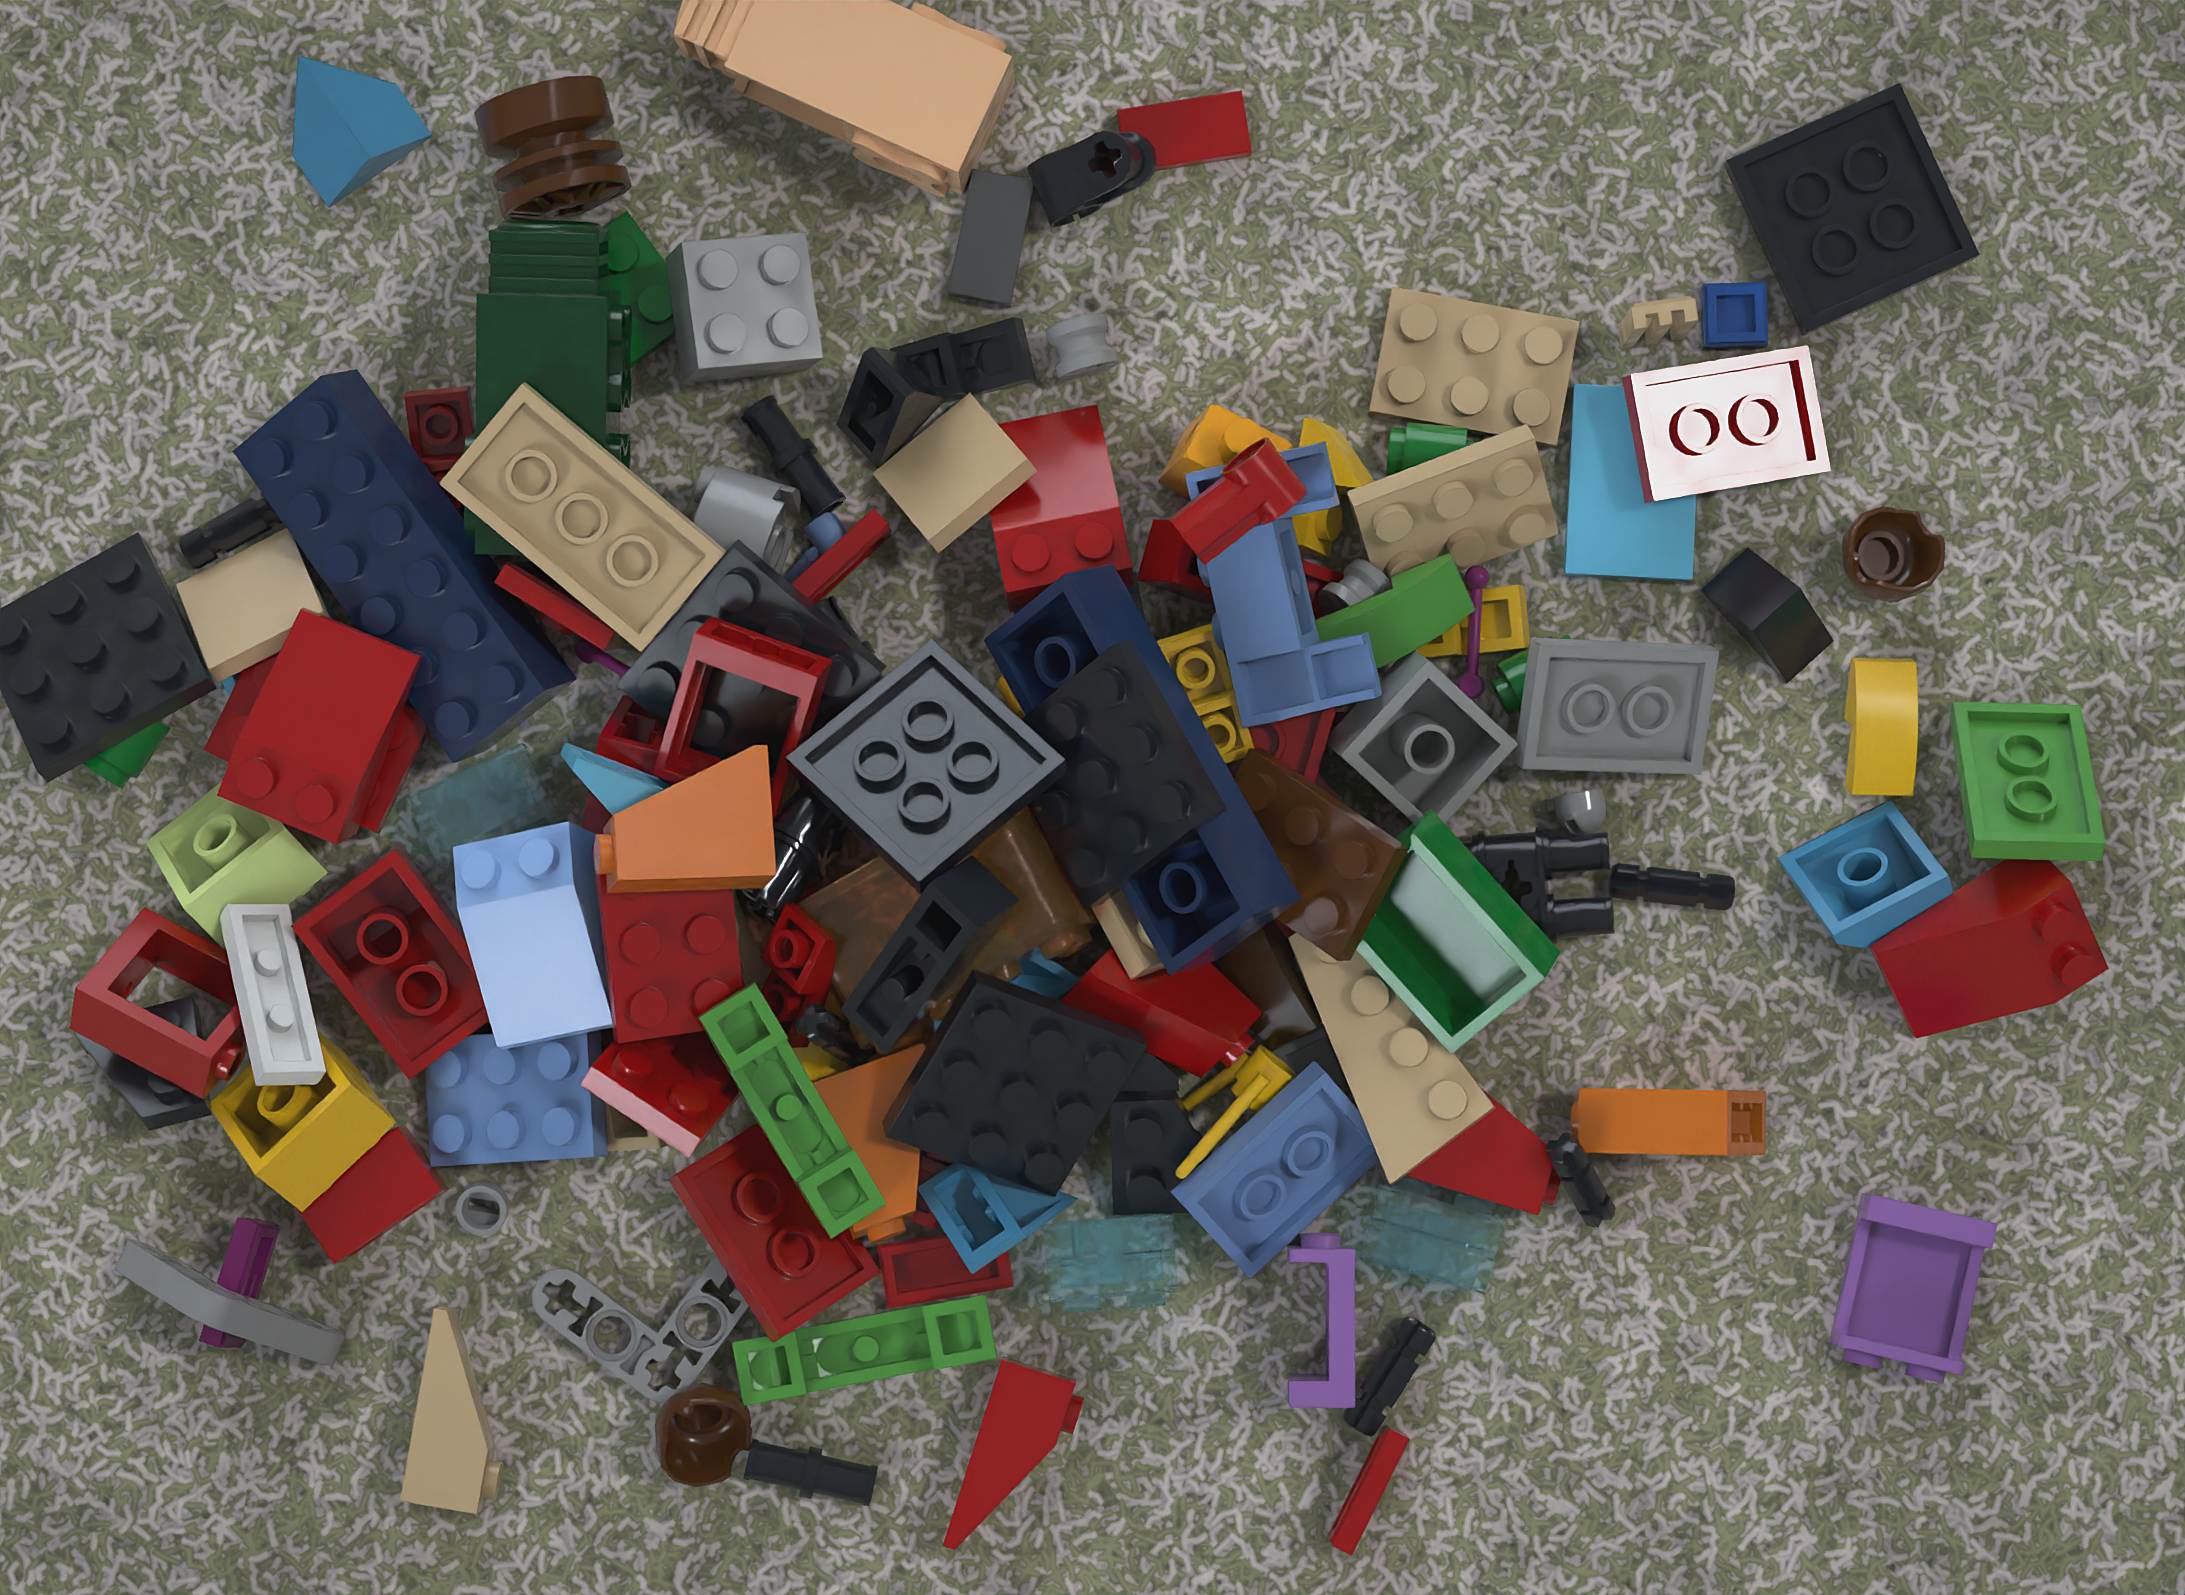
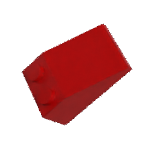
M1097 404L998 424L1037 470L1033 476L989 511L1009 612L1025 607L1065 573L1113 564L1125 586H1134L1129 548Z
M301 608L238 736L217 796L335 845L355 835L423 656L309 609Z
M401 842L397 843L297 917L291 925L299 938L409 1080L489 1021L463 927Z
M2005 859L1869 946L1909 1030L1916 1039L2054 1004L2109 969L2071 881L2050 860Z

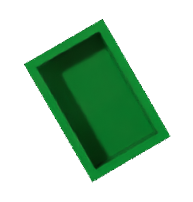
M1430 808L1395 838L1407 846L1409 850L1356 950L1452 1054L1544 980L1559 956L1560 951Z

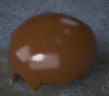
M1880 506L1861 513L1844 534L1842 539L1843 567L1849 580L1864 595L1889 603L1898 602L1922 593L1935 581L1944 569L1945 541L1942 535L1932 534L1924 526L1919 512L1903 509L1896 510L1892 507Z
M706 1383L694 1384L671 1396L661 1407L655 1421L656 1449L661 1468L674 1482L693 1487L720 1483L731 1476V1468L736 1455L742 1450L749 1451L751 1447L752 1428L750 1426L751 1416L748 1406H744L742 1399L734 1391Z

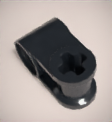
M1101 131L1070 147L1054 151L1028 165L1027 170L1050 227H1060L1074 222L1073 215L1077 213L1080 219L1098 211L1104 204L1138 187H1142L1151 179L1155 172L1157 158L1155 148L1149 139L1140 133Z

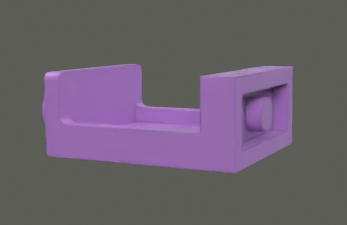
M1862 1193L1828 1343L1845 1348L1842 1360L1880 1369L1882 1359L1886 1357L1907 1362L1905 1375L1943 1384L1946 1372L1963 1375L1966 1363L1961 1361V1354L1985 1248L1992 1249L1998 1224Z
M1301 1233V1245H1287L1288 1261L1326 1264V1374H1288L1289 1408H1355V1249L1352 1245H1341V1235L1339 1233Z

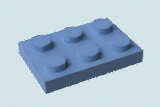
M601 1030L505 1050L497 1047L494 1034L470 1035L425 1068L430 1166L608 1156L605 1101L580 1085L590 1067L602 1054Z
M1313 1061L1176 1186L1171 1193L1241 1270L1251 1278L1379 1161V1157L1360 1111L1329 1075Z

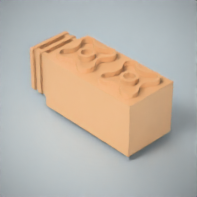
M683 0L674 27V40L679 47L682 57L702 63V66L709 69L713 68L722 72V75L735 80L732 86L733 92L854 146L853 156L861 162L896 175L920 189L939 197H945L948 189L963 195L971 178L972 169H975L1015 83L1013 58L1004 52L1007 47L1004 42L988 33L957 23L940 12L919 3H913L911 10L890 0Z

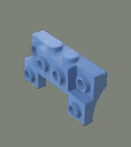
M1325 441L1279 451L1307 488L1306 494L1295 506L1271 523L1266 525L1258 523L1206 565L1197 557L1201 580L1206 587H1211L1216 609L1212 616L1213 636L1218 648L1226 652L1243 728L1276 722L1383 695L1369 632L1320 641L1292 516L1340 505ZM1227 464L1185 474L1191 501L1222 477L1221 471Z

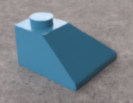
M1891 800L1778 858L1785 873L1836 944L1870 949L1869 946L1954 893L1948 874Z

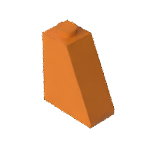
M754 745L614 814L603 828L604 834H596L594 841L595 869L597 874H606L607 893L764 888L776 876L768 746Z
M923 1043L813 1082L848 1144L855 1149L887 1203L849 1227L853 1239L867 1235L870 1244L893 1238L907 1231L904 1221L914 1218L920 1149L886 1137L882 1121L925 1050Z
M1579 1088L1578 1101L1574 1102L1571 1109V1132L1576 1135L1586 1153L1718 1156L1765 1155L1766 1091Z

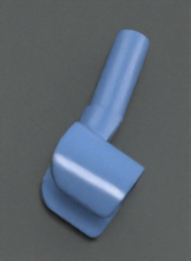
M824 513L804 528L805 533L814 546L806 551L784 576L790 584L847 533L836 514Z

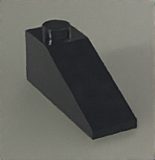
M971 855L928 884L840 1011L883 1053L889 1054L990 942L1020 899Z

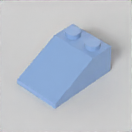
M569 821L453 847L457 910L497 1047L503 1050L612 1028L592 851L596 834Z

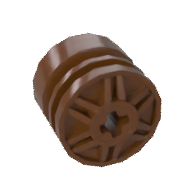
M590 75L568 76L519 87L492 98L480 105L474 112L483 148L488 158L516 159L498 169L492 176L496 190L508 192L498 201L502 217L505 221L559 220L569 218L610 202L625 194L632 187L626 166L615 165L624 156L620 143L612 140H590L607 131L615 123L606 89L600 77Z

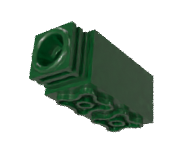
M555 220L502 221L496 229L489 230L490 253L488 254V263L490 264V276L488 277V292L476 293V430L474 435L467 434L464 453L520 385L526 382L630 469L631 438L629 433H620V413H623L624 408H630L632 307L631 305H621V290H610L609 262L611 252H609V240H611V230H605L600 224L594 222ZM465 506V537L475 538V554L524 555Z

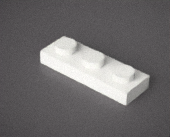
M227 904L219 919L256 1086L318 1084L326 1069L295 931L291 927L293 922L289 905Z

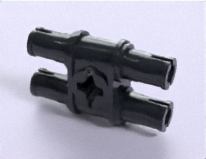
M800 781V788L784 803L777 821L773 822L776 876L764 888L740 889L746 896L752 899L748 902L746 908L762 921H764L765 917H768V924L772 927H775L786 903L796 904L809 883L816 884L818 880H823L826 875L825 866L839 854L848 833H853L842 820Z
M1536 827L1535 832L1486 835L1485 831H1478V834L1472 835V841L1462 842L1499 884L1508 882L1509 872L1512 871L1511 864L1514 861V867L1518 871L1520 881L1531 882L1532 893L1521 897L1520 908L1554 945L1557 944V938L1615 934L1612 896L1555 899L1554 893L1548 892V881L1553 880V874L1610 870L1607 832L1550 836L1549 829L1543 830V827Z

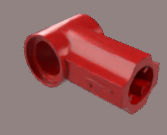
M1268 437L1254 442L1236 455L1221 471L1222 477L1169 518V521L1204 565L1234 544L1258 523L1266 525L1285 514L1306 494L1307 488Z

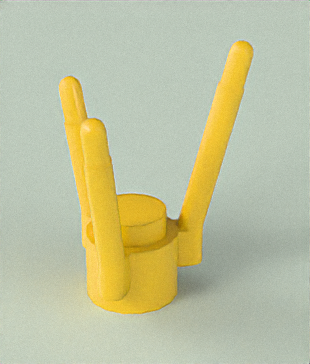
M1259 1045L1252 1054L1245 1051L1230 1068H1225L1184 1099L1182 1102L1188 1112H1190L1230 1082L1237 1079V1082L1231 1087L1237 1099L1176 1169V1176L1180 1179L1186 1178L1248 1107L1255 1112L1260 1111L1297 1077L1295 1072L1274 1053Z

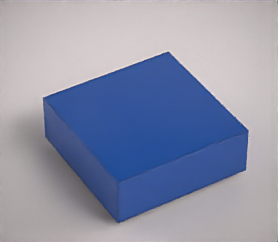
M1766 282L1706 283L1701 285L1703 349L1766 348L1769 345Z

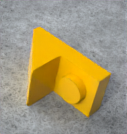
M1304 418L1299 447L1326 442L1339 504L1341 495L1347 496L1346 492L1375 481L1342 432L1317 419ZM1340 505L1292 516L1299 551L1305 554L1330 557L1332 542L1338 537L1342 526L1343 516Z

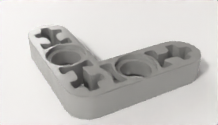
M134 1239L127 1240L115 1266L117 1272L202 1324L311 1361L333 1366L346 1338V1335L339 1330L310 1317L230 1291L178 1258Z
M716 1255L660 1331L582 1273L571 1268H557L544 1273L536 1281L532 1290L534 1310L545 1323L644 1397L658 1403H665L671 1396L693 1385L750 1308L737 1287L729 1295V1297L741 1301L735 1312L731 1311L730 1307L721 1297L704 1291L703 1288L709 1279H712L715 1286L719 1289L729 1277V1274ZM567 1280L571 1281L576 1286L572 1293L573 1299L586 1309L590 1307L593 1297L603 1303V1307L588 1319L582 1335L572 1328V1325L581 1319L579 1315L566 1307L557 1313L552 1312L548 1308L552 1300L551 1295L545 1291L548 1284L553 1283L560 1286ZM697 1303H708L714 1306L720 1314L721 1327L718 1334L711 1339L699 1340L693 1337L685 1326V1316L688 1309ZM609 1316L619 1317L629 1325L631 1341L623 1352L608 1353L598 1345L595 1338L596 1328L604 1318ZM673 1331L684 1346L702 1352L703 1355L697 1364L693 1363L688 1354L685 1355L674 1372L681 1379L679 1386L675 1388L673 1385L666 1384L658 1390L650 1384L655 1374L648 1368V1365L652 1359L657 1362H664L676 1349L677 1346L665 1342L666 1337Z

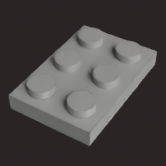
M1530 638L1516 740L1518 745L1515 748L1514 762L1522 769L1701 775L1719 651L1710 645Z

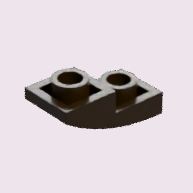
M1274 919L1218 959L1225 977L1263 1011L1251 1026L1264 1046L1270 1051L1317 1028L1322 1021L1312 996L1289 966L1295 954L1289 940Z

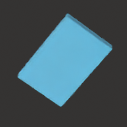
M1574 384L1572 386L1563 575L1680 582L1692 581L1696 495L1645 503L1624 387Z

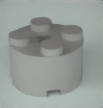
M726 465L719 469L706 466L698 479L695 489L694 502L698 503L699 507L693 523L724 548L726 552L739 539L781 575L795 535L794 530L788 529L785 526L787 510L799 513L801 503L800 491L796 488Z

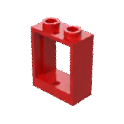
M711 616L694 633L652 775L668 780L671 785H674L723 761L717 757L689 748L713 666L798 697L774 778L770 777L772 818L775 819L782 810L784 803L791 798L797 779L788 771L786 757L809 739L833 660Z
M146 907L142 909L75 988L69 1029L202 1099H205L220 1079L226 1082L231 1080L244 1059L247 1043L226 949ZM154 966L233 1006L206 1041L126 1000Z

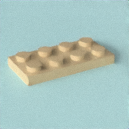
M526 382L520 385L439 483L640 652L644 650L726 552L724 548Z

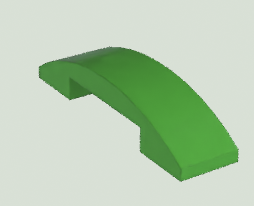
M1448 553L1391 576L1393 589L1315 620L1320 641L1369 632L1376 668L1378 669L1442 635L1474 612L1475 607L1451 553Z
M750 983L698 1015L704 1030L742 1097L830 1238L835 1237L886 1205L887 1203L855 1149L848 1144L788 1043L787 1039L789 1038L756 983Z
M986 1294L798 1328L772 1343L768 1335L732 1342L744 1406L920 1371L938 1370L998 1358Z

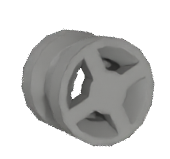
M1105 313L1078 316L1059 322L1045 330L1048 343L1057 348L1059 361L1055 366L1059 380L1077 379L1108 370L1119 364L1116 350L1108 346L1105 333L1109 325Z
M1356 558L1344 569L1343 579L1339 583L1330 582L1318 592L1317 599L1320 608L1326 616L1393 589V585L1386 575L1374 564L1365 559Z

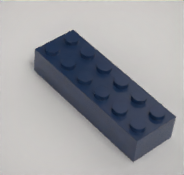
M357 369L320 376L233 450L235 456L357 628L362 632L423 656L407 698L453 763L483 753L493 747L577 679L521 599L494 583L501 571L489 554H475V538L465 537L464 519Z
M1113 564L1065 573L986 637L984 642L1026 715L1113 644L1131 639L1227 808L1225 812L1122 888L1123 893L1170 976L1216 961L1300 901L1301 897Z

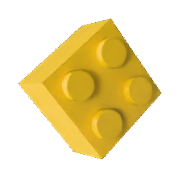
M318 1029L317 1033L326 1069L318 1084L256 1086L250 1064L211 1101L213 1114L254 1174L301 1212L322 1193L327 1191L368 1149L373 1147L397 1123L346 1053Z

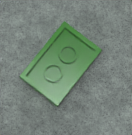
M1953 702L1950 714V728L1971 858L2101 861L2106 842L2081 706L2068 704Z

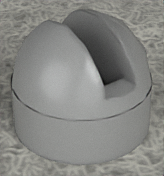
M1603 788L1553 797L1557 819L1561 827L1569 834L1594 833L1602 827L1606 819V801Z
M479 1181L469 1185L462 1192L456 1203V1217L459 1224L467 1232L477 1236L490 1235L499 1230L507 1219L510 1210L507 1194L501 1186L491 1181ZM470 1197L498 1202L500 1210L487 1206L469 1205Z

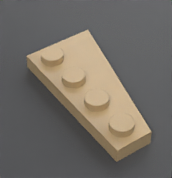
M1297 932L1288 938L1389 1184L1394 1185L1496 1107L1455 1052L1450 1054L1357 950L1350 961H1337Z

